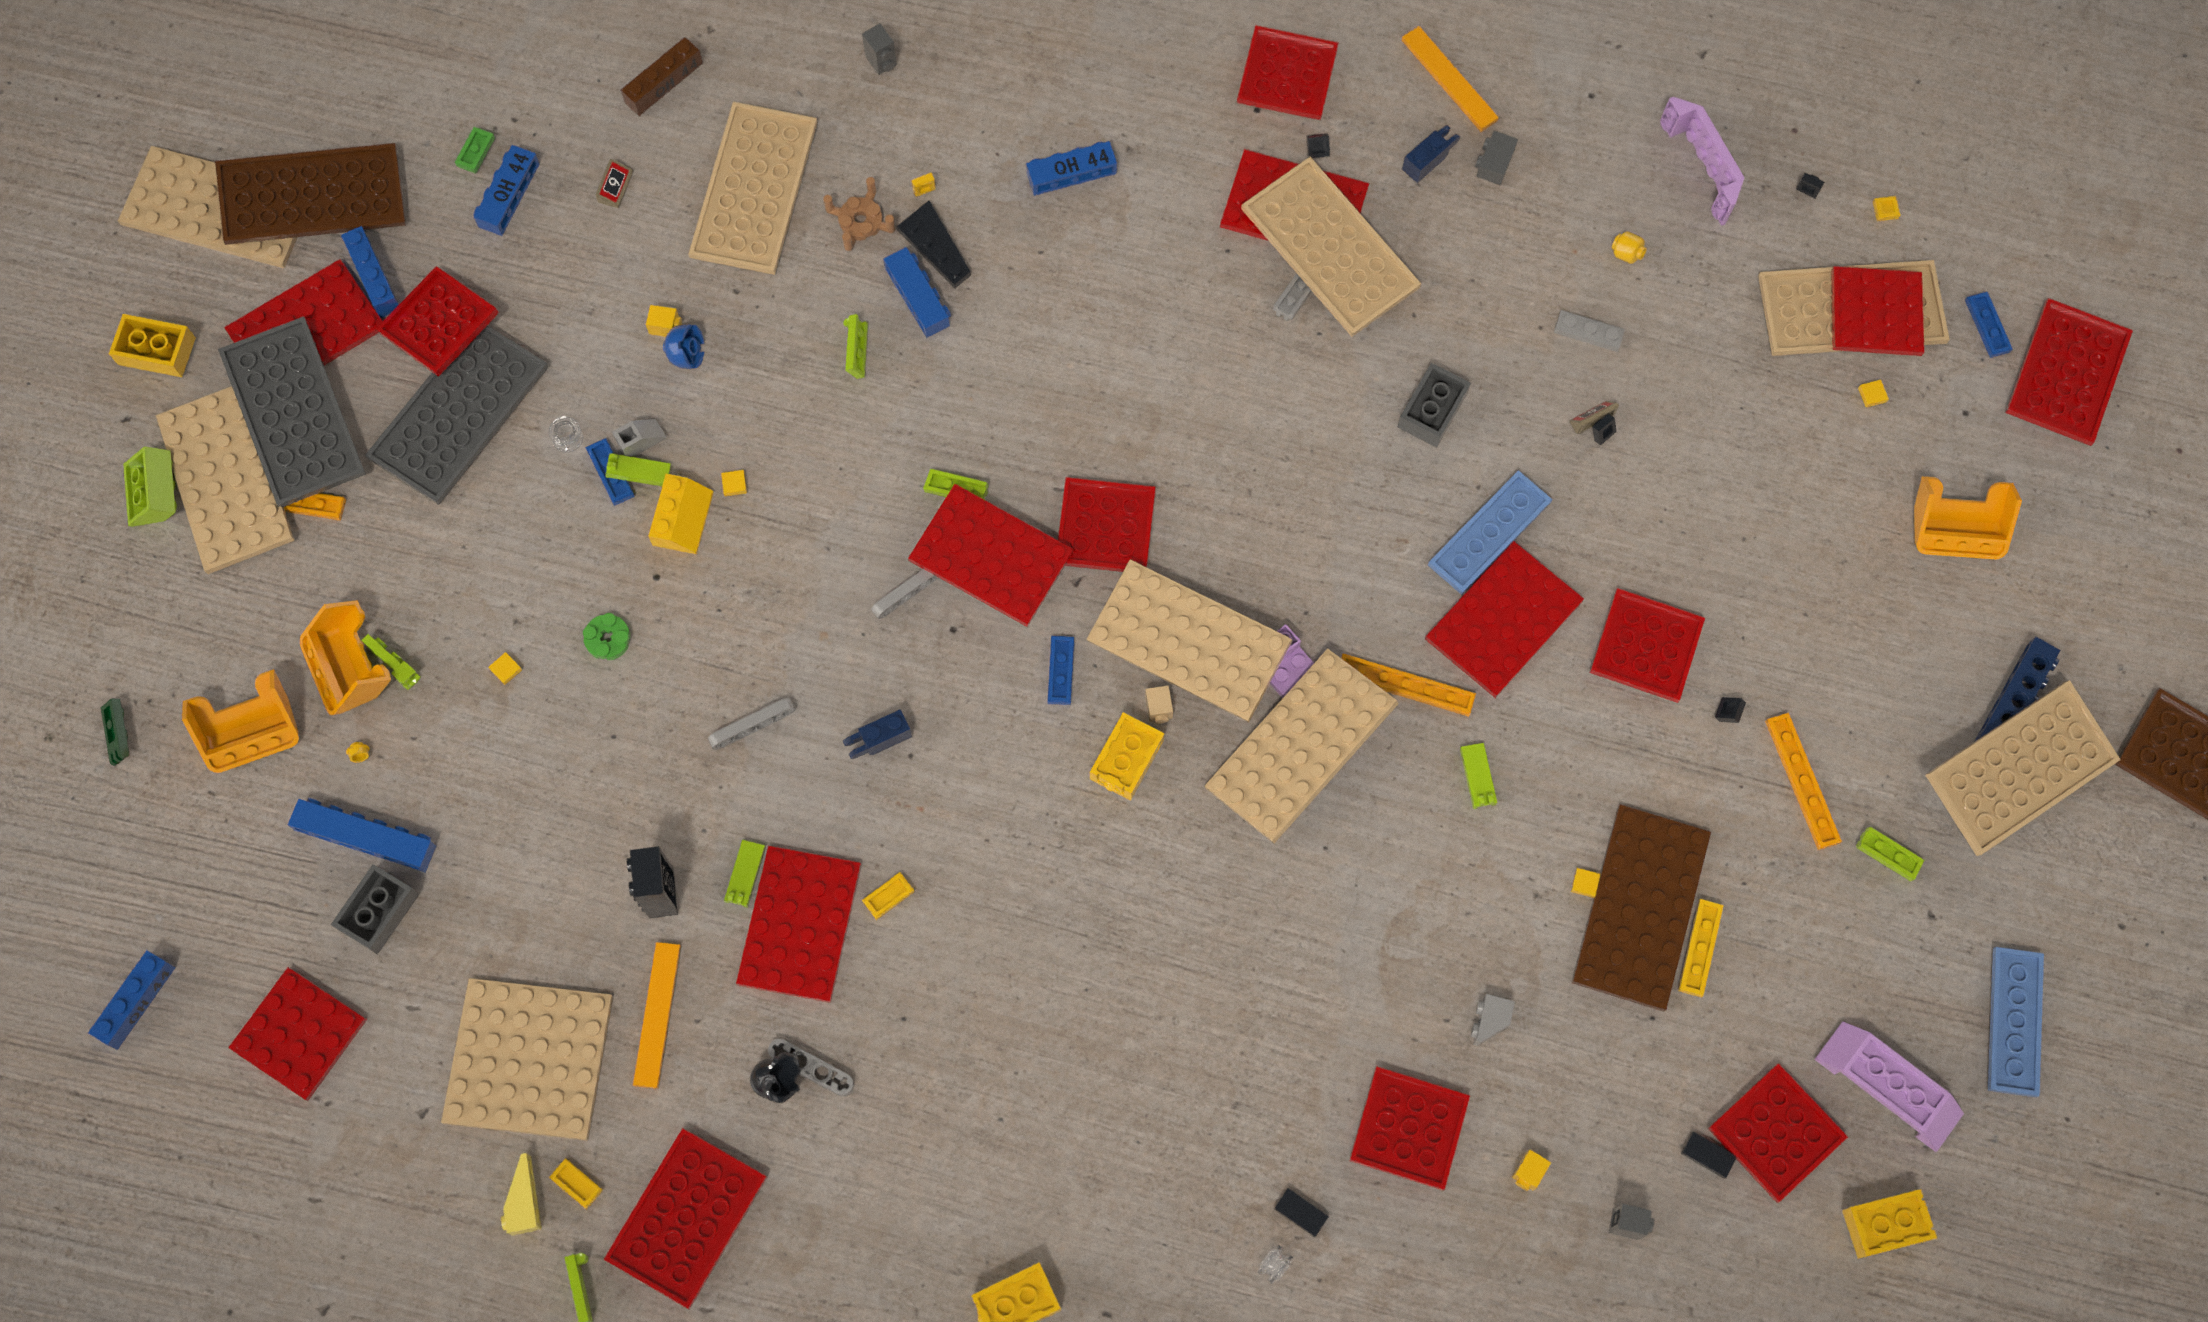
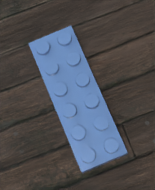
M1518 470L1428 562V566L1462 595L1548 507L1553 499Z
M2001 947L1993 948L1988 1091L2035 1098L2040 1096L2044 953Z

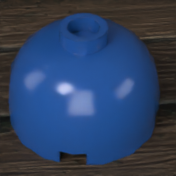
M684 324L675 326L668 332L663 343V351L671 364L682 369L698 368L701 365L705 352H700L701 344H704L701 330L696 325Z

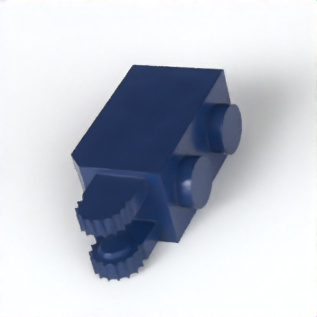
M1448 125L1441 128L1438 132L1435 130L1405 156L1402 170L1416 183L1421 181L1445 160L1449 150L1460 140L1458 134H1455L1449 140L1444 138L1451 129Z
M901 709L859 728V732L844 739L843 744L846 747L863 741V746L849 753L851 759H856L867 753L875 755L911 738L912 734Z

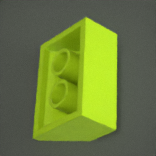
M144 446L123 464L128 526L134 527L163 522L176 513L177 503L174 500L175 481L172 477L173 462L171 461L170 450Z

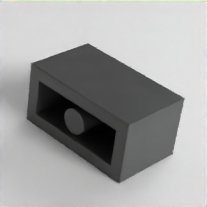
M879 23L862 33L865 57L878 75L891 71L897 65L894 41L883 26Z
M1493 131L1491 138L1486 137L1482 150H1485L1484 156L1479 155L1475 168H1478L1476 177L1501 186L1518 139L1497 131Z
M1621 1204L1613 1208L1609 1233L1635 1240L1648 1236V1232L1652 1233L1654 1227V1218L1651 1217L1652 1210L1627 1204Z

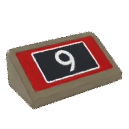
M610 159L596 192L598 203L619 208L633 174V169Z
M1605 401L1571 419L1569 422L1575 432L1580 434L1593 427L1599 419L1604 418L1608 413L1614 416L1619 404L1617 402Z

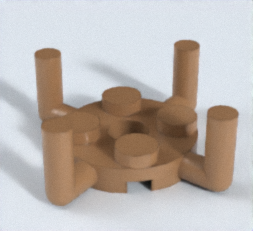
M873 177L866 179L867 193L865 198L850 197L841 208L833 205L830 195H825L823 198L826 212L838 216L840 228L844 233L842 239L846 251L853 249L856 240H866L867 237L875 236L880 230L888 233L895 231L894 217L887 215L885 222H883L880 206L873 201L876 194V185ZM859 215L866 217V220L862 223H858L854 219Z

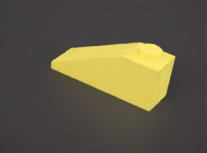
M527 1153L520 1156L503 1208L504 1215L501 1216L503 1230H506L507 1234L512 1236L541 1230L532 1159Z

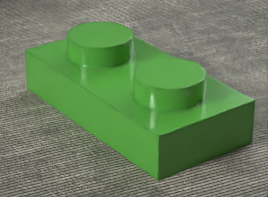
M473 127L455 160L456 166L476 174L495 140L494 134Z

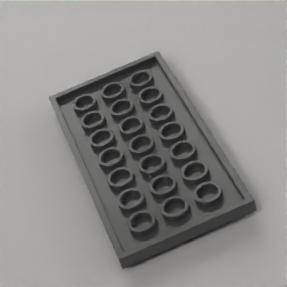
M304 317L218 349L278 507L290 505L366 475L308 323Z
M487 325L439 377L434 373L429 375L365 454L366 458L439 505L548 368V364Z

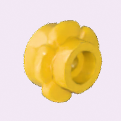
M354 742L347 748L346 754L351 762L360 763L368 759L370 748L362 742Z

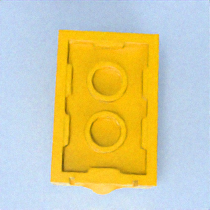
M1123 712L1090 770V780L1105 787L1108 791H1113L1131 801L1163 744L1165 733Z
M1921 1189L1842 1210L1858 1259L1937 1239L1935 1230H1932L1933 1224L1925 1200L1922 1201L1921 1199L1924 1198Z
M1040 1262L971 1295L978 1311V1322H1040L1061 1311Z

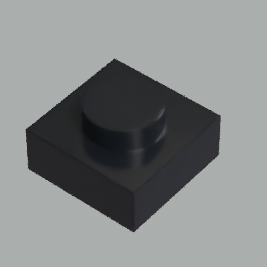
M1328 133L1306 136L1308 158L1330 157Z
M1804 173L1796 190L1816 199L1825 182L1815 175Z
M1609 413L1604 418L1599 419L1592 427L1594 441L1599 445H1602L1617 432L1615 418Z
M1722 697L1715 718L1719 722L1739 723L1746 702L1742 698Z

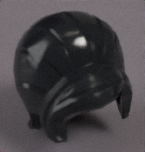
M782 1052L778 1057H774V1059L768 1058L760 1061L751 1072V1088L758 1096L775 1103L786 1102L800 1090L799 1085L796 1084V1080L801 1073L799 1060L790 1053Z

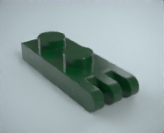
M111 698L100 708L109 762L111 765L116 766L129 756L128 732L124 725V709L121 707L120 699Z

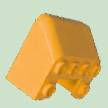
M1922 476L1914 505L1915 545L1920 553L1982 559H2000L2007 554L2022 503L2014 483L1998 482L1993 484L1988 489L1985 501L1941 498L1943 484L1938 478Z
M358 600L324 604L300 636L301 650L324 706L330 715L342 714L376 699L391 681L390 672L383 664L372 667V663L368 660L364 650V644L358 636L357 631L365 620V613L361 609Z
M274 669L261 673L256 677L255 688L259 694L258 697L215 712L210 701L201 696L182 701V721L210 771L221 773L292 748L298 743L299 732L291 705Z

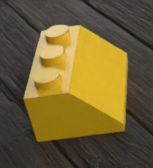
M666 474L648 535L652 546L697 555L714 494L713 490L689 478Z

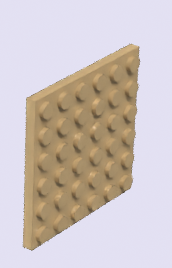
M469 978L441 1123L588 1141L613 996L610 994Z

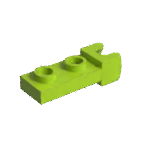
M367 634L361 640L368 649L393 671L391 674L404 688L409 690L419 681L421 677L394 651L391 654L386 651L385 648L388 646L379 637L373 639Z

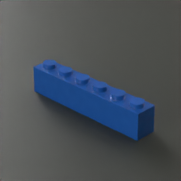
M308 798L307 801L298 799L287 824L294 831L426 873L436 849V845L430 841L431 837L421 833H417V836L408 834L409 830L399 826H395V829L386 827L387 823L378 819H373V822L364 820L365 816L356 812H352L351 815L342 813L343 809L334 805H330L329 808L321 806V802L312 798Z

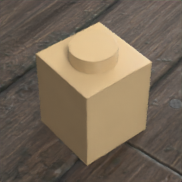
M1169 686L1145 689L1149 722L1155 721V723L1161 724L1172 719L1173 708Z

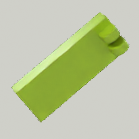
M857 314L849 315V318H846L843 322L844 326L848 328L845 371L856 379L865 378L868 323L866 321L861 322Z
M610 453L606 477L662 486L665 475L670 473L671 463Z
M930 469L923 487L924 492L942 497H947L954 484L984 500V497H987L988 494L987 482Z
M1484 743L1460 747L1473 809L1497 805Z
M1872 827L1866 828L1865 832L1860 836L1861 840L1856 844L1857 849L1907 880H1915L1924 859Z
M742 840L724 901L726 903H733L748 908L766 849L765 845Z
M583 1253L566 1256L564 1259L578 1322H593L581 1265L586 1264L589 1258Z

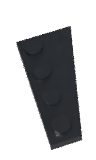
M930 200L896 226L897 231L954 289L971 276L970 269Z

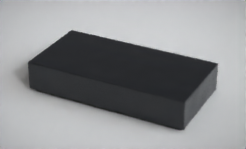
M1695 1132L1691 1133L1681 1152L1685 1157L1724 1179L1727 1178L1736 1160L1732 1153Z
M1289 1188L1274 1208L1275 1211L1314 1238L1329 1217Z

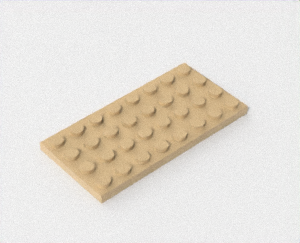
M737 102L732 103L689 250L690 258L775 275L818 123L817 118Z
M154 146L150 147L118 219L120 225L284 269L298 238L225 245L223 242L215 163Z
M1311 157L1242 204L1241 209L1351 337L1421 287L1419 280Z
M1934 260L1841 266L1922 272L1924 345L1948 343L1950 339ZM1833 267L1759 273L1758 279L1772 356L1837 352V350H1833L1831 270Z
M232 386L156 415L166 450H170L173 473L204 571L207 574L295 541L284 507H278Z
M1129 560L1086 639L1088 642L1247 722L1251 720L1292 643L1291 638L1132 560Z
M1327 649L1205 784V788L1272 843H1275L1395 709L1398 701L1331 650Z
M2069 680L1925 776L1975 855L1979 856L2120 761V758Z

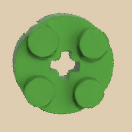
M612 613L595 617L583 630L584 645L588 652L597 659L615 660L621 657L629 647L630 630L621 618ZM604 633H612L610 642L606 640L601 641Z

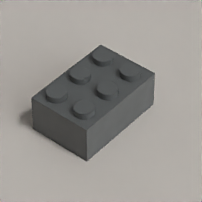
M1431 363L1400 416L1397 428L1437 448L1466 398L1471 383Z
M372 864L331 923V926L378 955L419 894L407 884Z

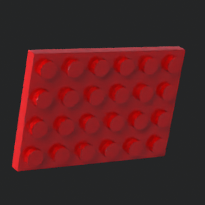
M1244 149L1220 222V228L1269 241L1241 209L1242 204L1299 164ZM1323 171L1361 214L1369 183Z
M341 259L224 328L235 343L304 317L325 366L378 334L376 328L383 321Z
M2048 298L2043 306L2005 413L2092 446L2098 434L2133 330Z
M954 484L909 555L908 561L1028 627L1072 555L1073 549L959 485Z
M1513 541L1427 634L1425 640L1496 698L1579 607L1584 598Z
M768 846L736 985L831 1003L861 863Z
M682 1128L603 1260L690 1310L766 1181L767 1176Z

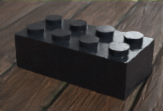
M656 846L630 850V858H627V869L632 875V881L629 882L630 896H633L634 901H637L638 907H641L642 912H645L649 919L678 915L674 868L661 848Z

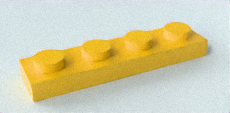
M1703 899L1698 901L1678 991L1700 998L1704 996L1724 905Z

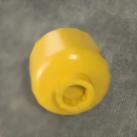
M1628 231L1618 234L1612 244L1615 257L1629 264L1635 263L1638 259L1642 260L1647 248L1644 247L1645 241L1642 237Z

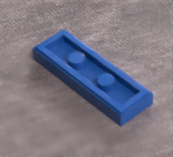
M1988 291L1967 297L1965 299L1966 305L1989 357L1992 358L2010 353L2013 348Z
M604 438L585 447L613 505L616 506L635 497L626 480L606 477L609 454H614L607 439Z
M1051 636L1048 704L1071 705L1074 637Z

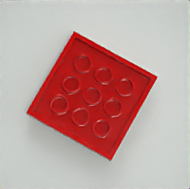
M1255 25L1237 103L1321 121L1339 42Z
M436 266L387 316L376 330L388 341L439 377L499 314V311Z
M1833 266L1831 270L1833 350L1922 356L1924 354L1922 272Z
M1066 477L1058 541L1071 547L1073 553L1065 566L1123 572L1129 560H1132L1147 568L1156 487Z
M1617 588L1589 673L1679 703L1705 618Z
M287 967L228 1048L304 1100L309 1101L367 1019Z
M1779 1063L1708 1128L1776 1203L1781 1202L1848 1138Z
M1376 1066L1349 1161L1444 1191L1470 1095Z

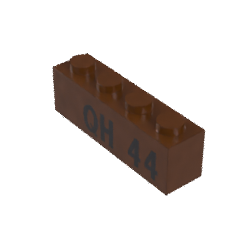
M686 37L681 39L621 89L625 104L638 116H641L703 64L700 50Z

